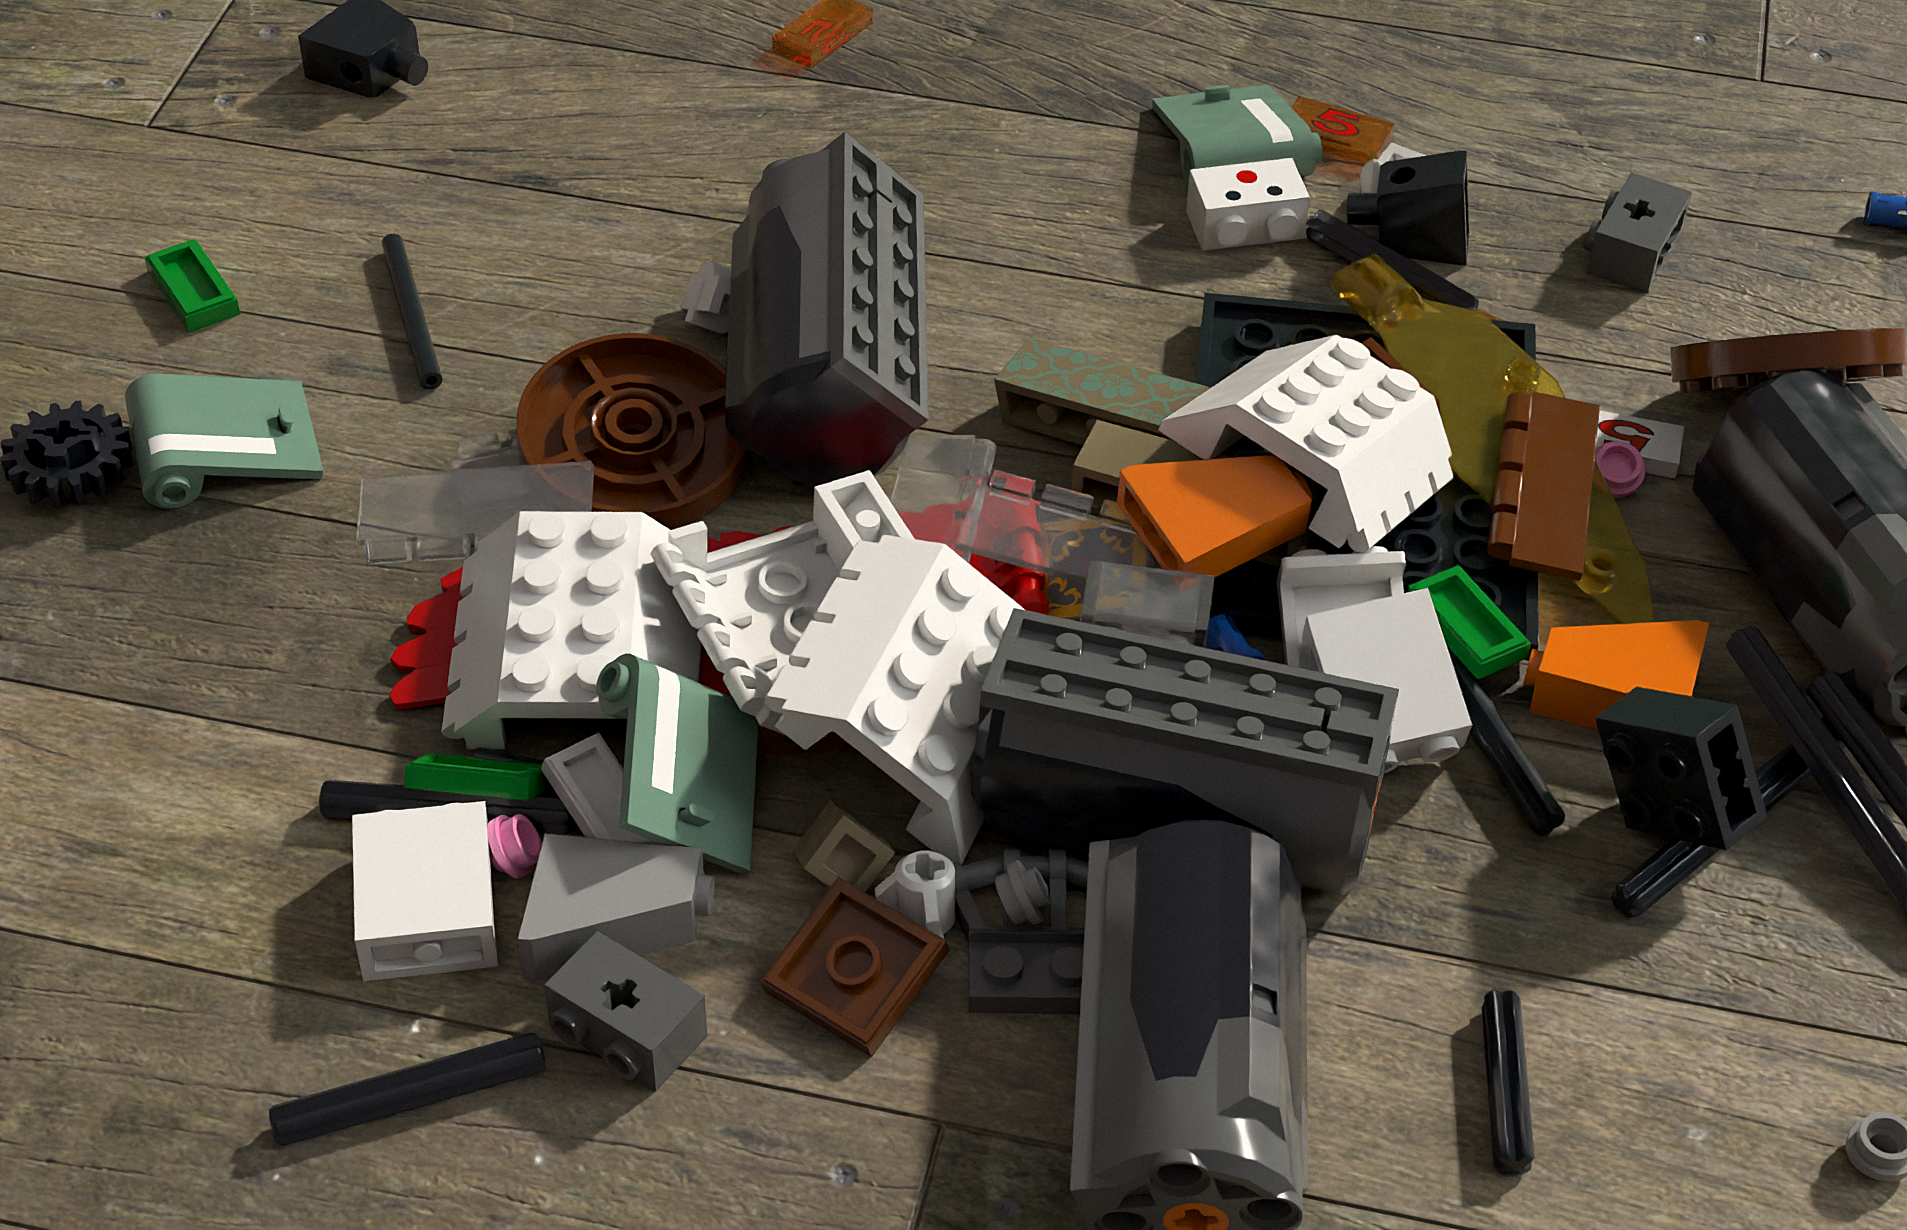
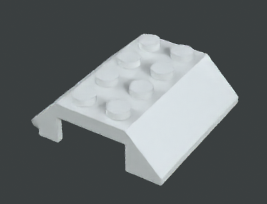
M1338 335L1265 351L1162 420L1158 429L1203 460L1213 459L1244 436L1253 440L1328 489L1309 529L1338 548L1347 539L1349 546L1358 553L1368 551L1453 479L1448 461L1452 453L1434 396L1419 387L1418 381L1410 374L1402 370L1390 369L1371 357L1369 350L1361 343L1352 339L1341 338Z
M870 470L815 486L813 521L707 553L708 529L704 522L700 521L668 531V542L656 545L650 553L666 583L674 587L672 593L691 626L699 629L697 636L717 671L725 673L723 681L739 709L755 716L761 726L781 734L784 733L775 725L783 714L776 713L768 708L765 703V697L784 665H790L789 656L811 620L816 621L814 617L815 612L835 578H841L839 572L857 541L863 540L878 543L882 535L914 539Z
M520 511L480 540L477 551L465 559L460 586V595L463 599L458 602L454 641L458 645L452 649L447 685L448 690L452 693L446 696L442 734L450 739L464 738L467 749H477L478 747L505 749L506 736L503 718L617 719L603 713L600 709L596 683L605 665L625 653L633 654L699 683L702 646L697 636L699 629L691 626L672 593L674 587L666 583L650 555L656 545L668 542V531L670 530L643 512Z
M882 535L878 543L858 540L839 572L841 578H835L814 614L816 621L811 620L789 656L790 665L785 664L765 697V703L772 711L783 714L775 727L804 750L811 747L833 730L921 801L906 830L933 852L946 856L951 862L958 861L961 865L985 819L971 794V772L978 730L980 691L1013 608L1025 609L946 544Z

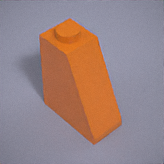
M1276 455L1130 465L1120 470L1117 504L1178 592L1182 594L1305 533L1312 504V494L1307 482L1298 472L1292 473L1284 461Z
M1689 620L1551 628L1545 651L1532 649L1523 685L1535 687L1529 712L1598 730L1595 717L1636 686L1692 696L1710 623Z

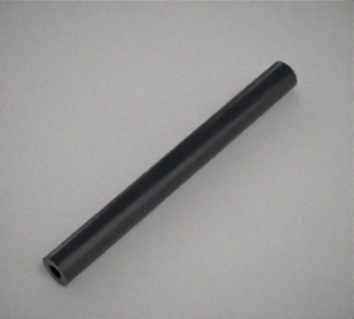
M388 234L382 239L381 244L420 384L425 389H435L442 384L443 378L403 239L398 234Z

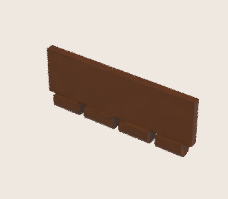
M1532 391L1531 394L1514 392L1508 395L1503 423L1504 432L1502 434L1498 462L1499 473L1496 477L1492 508L1493 516L1491 517L1487 552L1490 556L1509 560V566L1578 581L1581 580L1585 560L1600 405Z

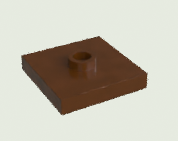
M838 877L759 982L763 990L868 1056L873 1057L950 950L945 939Z

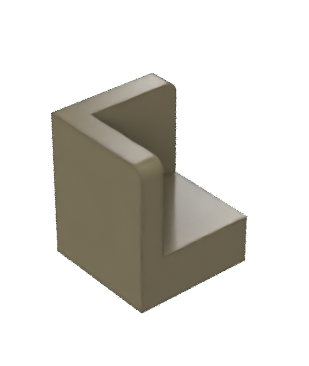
M832 799L793 850L802 867L829 887L840 877L864 892L868 890L895 854L881 834Z

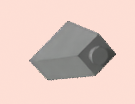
M545 834L518 936L524 980L539 981L551 978L597 931L638 956L694 942L699 916L711 915L714 900V876L704 875L702 848Z

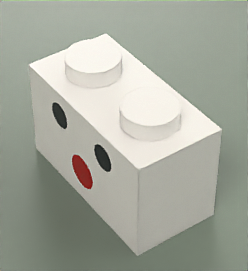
M1292 158L1191 169L1186 212L1202 251L1298 240L1305 238L1310 196Z

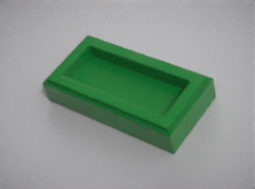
M196 239L144 256L147 271L188 332L240 315L237 298Z
M1459 565L1409 585L1408 592L1428 588L1446 645L1477 680L1528 658L1531 643Z
M429 753L411 761L410 764L405 766L404 788L528 801L549 790V781L541 770L542 764Z

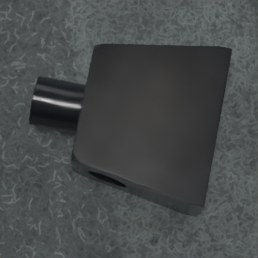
M348 0L298 35L306 78L369 98L378 97L399 80L412 86H417L425 79L428 72V61L420 56L417 30L413 21L381 0Z
M1453 151L1385 162L1380 166L1377 193H1348V224L1378 225L1379 242L1409 259L1467 265L1470 236L1467 151Z

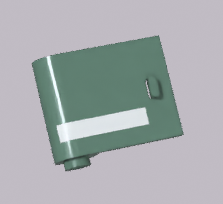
M1268 84L1230 89L1229 85L1205 87V92L1152 99V109L1180 140L1181 169L1187 188L1189 186L1191 169L1292 158L1300 176H1308L1313 174L1315 164H1319L1322 160V144L1318 133H1312L1308 124Z
M154 373L137 378L128 386L125 392L126 408L144 498L156 507L174 509L193 502L202 490L205 475L322 479L323 467L301 381Z
M625 653L614 661L609 662L600 672L596 683L600 709L603 713L617 719L628 717L619 827L664 845L702 848L703 860L740 874L750 871L758 741V721L756 717L741 711L733 697L633 654Z

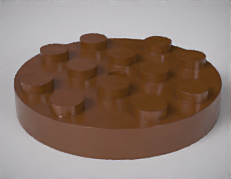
M1874 328L1806 332L1674 346L1670 348L1672 382L1679 383L1680 393H1715L1750 388L1776 375L1805 370H1816L1832 374L1844 383L1866 381V378L1902 377L1903 366L1907 365V329Z
M621 333L606 335L580 342L565 349L546 362L528 382L518 405L516 417L517 447L520 465L527 481L536 494L556 512H643L669 530L688 525L706 516L721 505L735 490L745 472L749 458V451L743 450L726 429L725 397L727 369L712 356L695 346L654 334Z

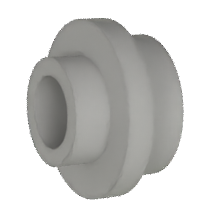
M1019 860L1007 864V872L996 876L995 884L1008 916L1016 926L1030 921L1033 925L1044 922L1045 914L1043 907L1051 904V897L1039 870L1036 867L1026 870Z
M1888 1112L1872 1113L1857 1121L1851 1127L1846 1139V1152L1852 1164L1863 1174L1880 1181H1897L1907 1177V1121ZM1877 1148H1881V1149L1885 1150L1887 1153L1882 1152V1151L1878 1150Z

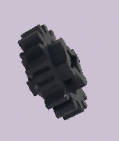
M74 401L71 407L67 409H61L57 403H52L49 407V414L42 416L34 411L27 413L30 424L27 426L13 424L10 427L13 438L1 441L4 455L0 457L6 480L11 481L13 492L16 495L27 492L32 504H37L45 497H50L53 508H59L64 499L73 498L78 506L83 505L86 499L85 494L90 492L104 497L107 495L105 483H122L125 480L122 469L133 466L131 456L133 447L128 427H123L118 413L106 416L104 406L101 404L95 405L89 411H84L81 401Z

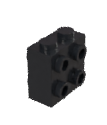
M1636 686L1595 717L1604 755L1609 765L1620 810L1627 828L1727 851L1768 818L1738 705Z

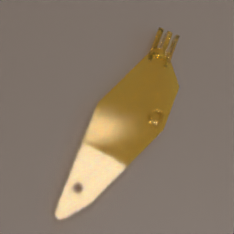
M1375 253L1335 272L1331 278V287L1336 294L1380 333L1388 353L1440 400V417L1452 453L1448 458L1450 467L1493 507L1508 395L1514 392L1531 394L1532 391L1565 398L1558 381L1481 312L1422 299L1407 281ZM1595 460L1583 575L1580 581L1571 580L1618 624L1654 622L1646 564Z

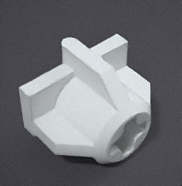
M707 260L700 268L698 274L691 273L680 307L688 311L685 322L719 334L728 332L731 267Z
M918 851L908 854L898 862L895 871L875 888V899L944 939L943 934L955 922L954 865L946 856L937 852Z

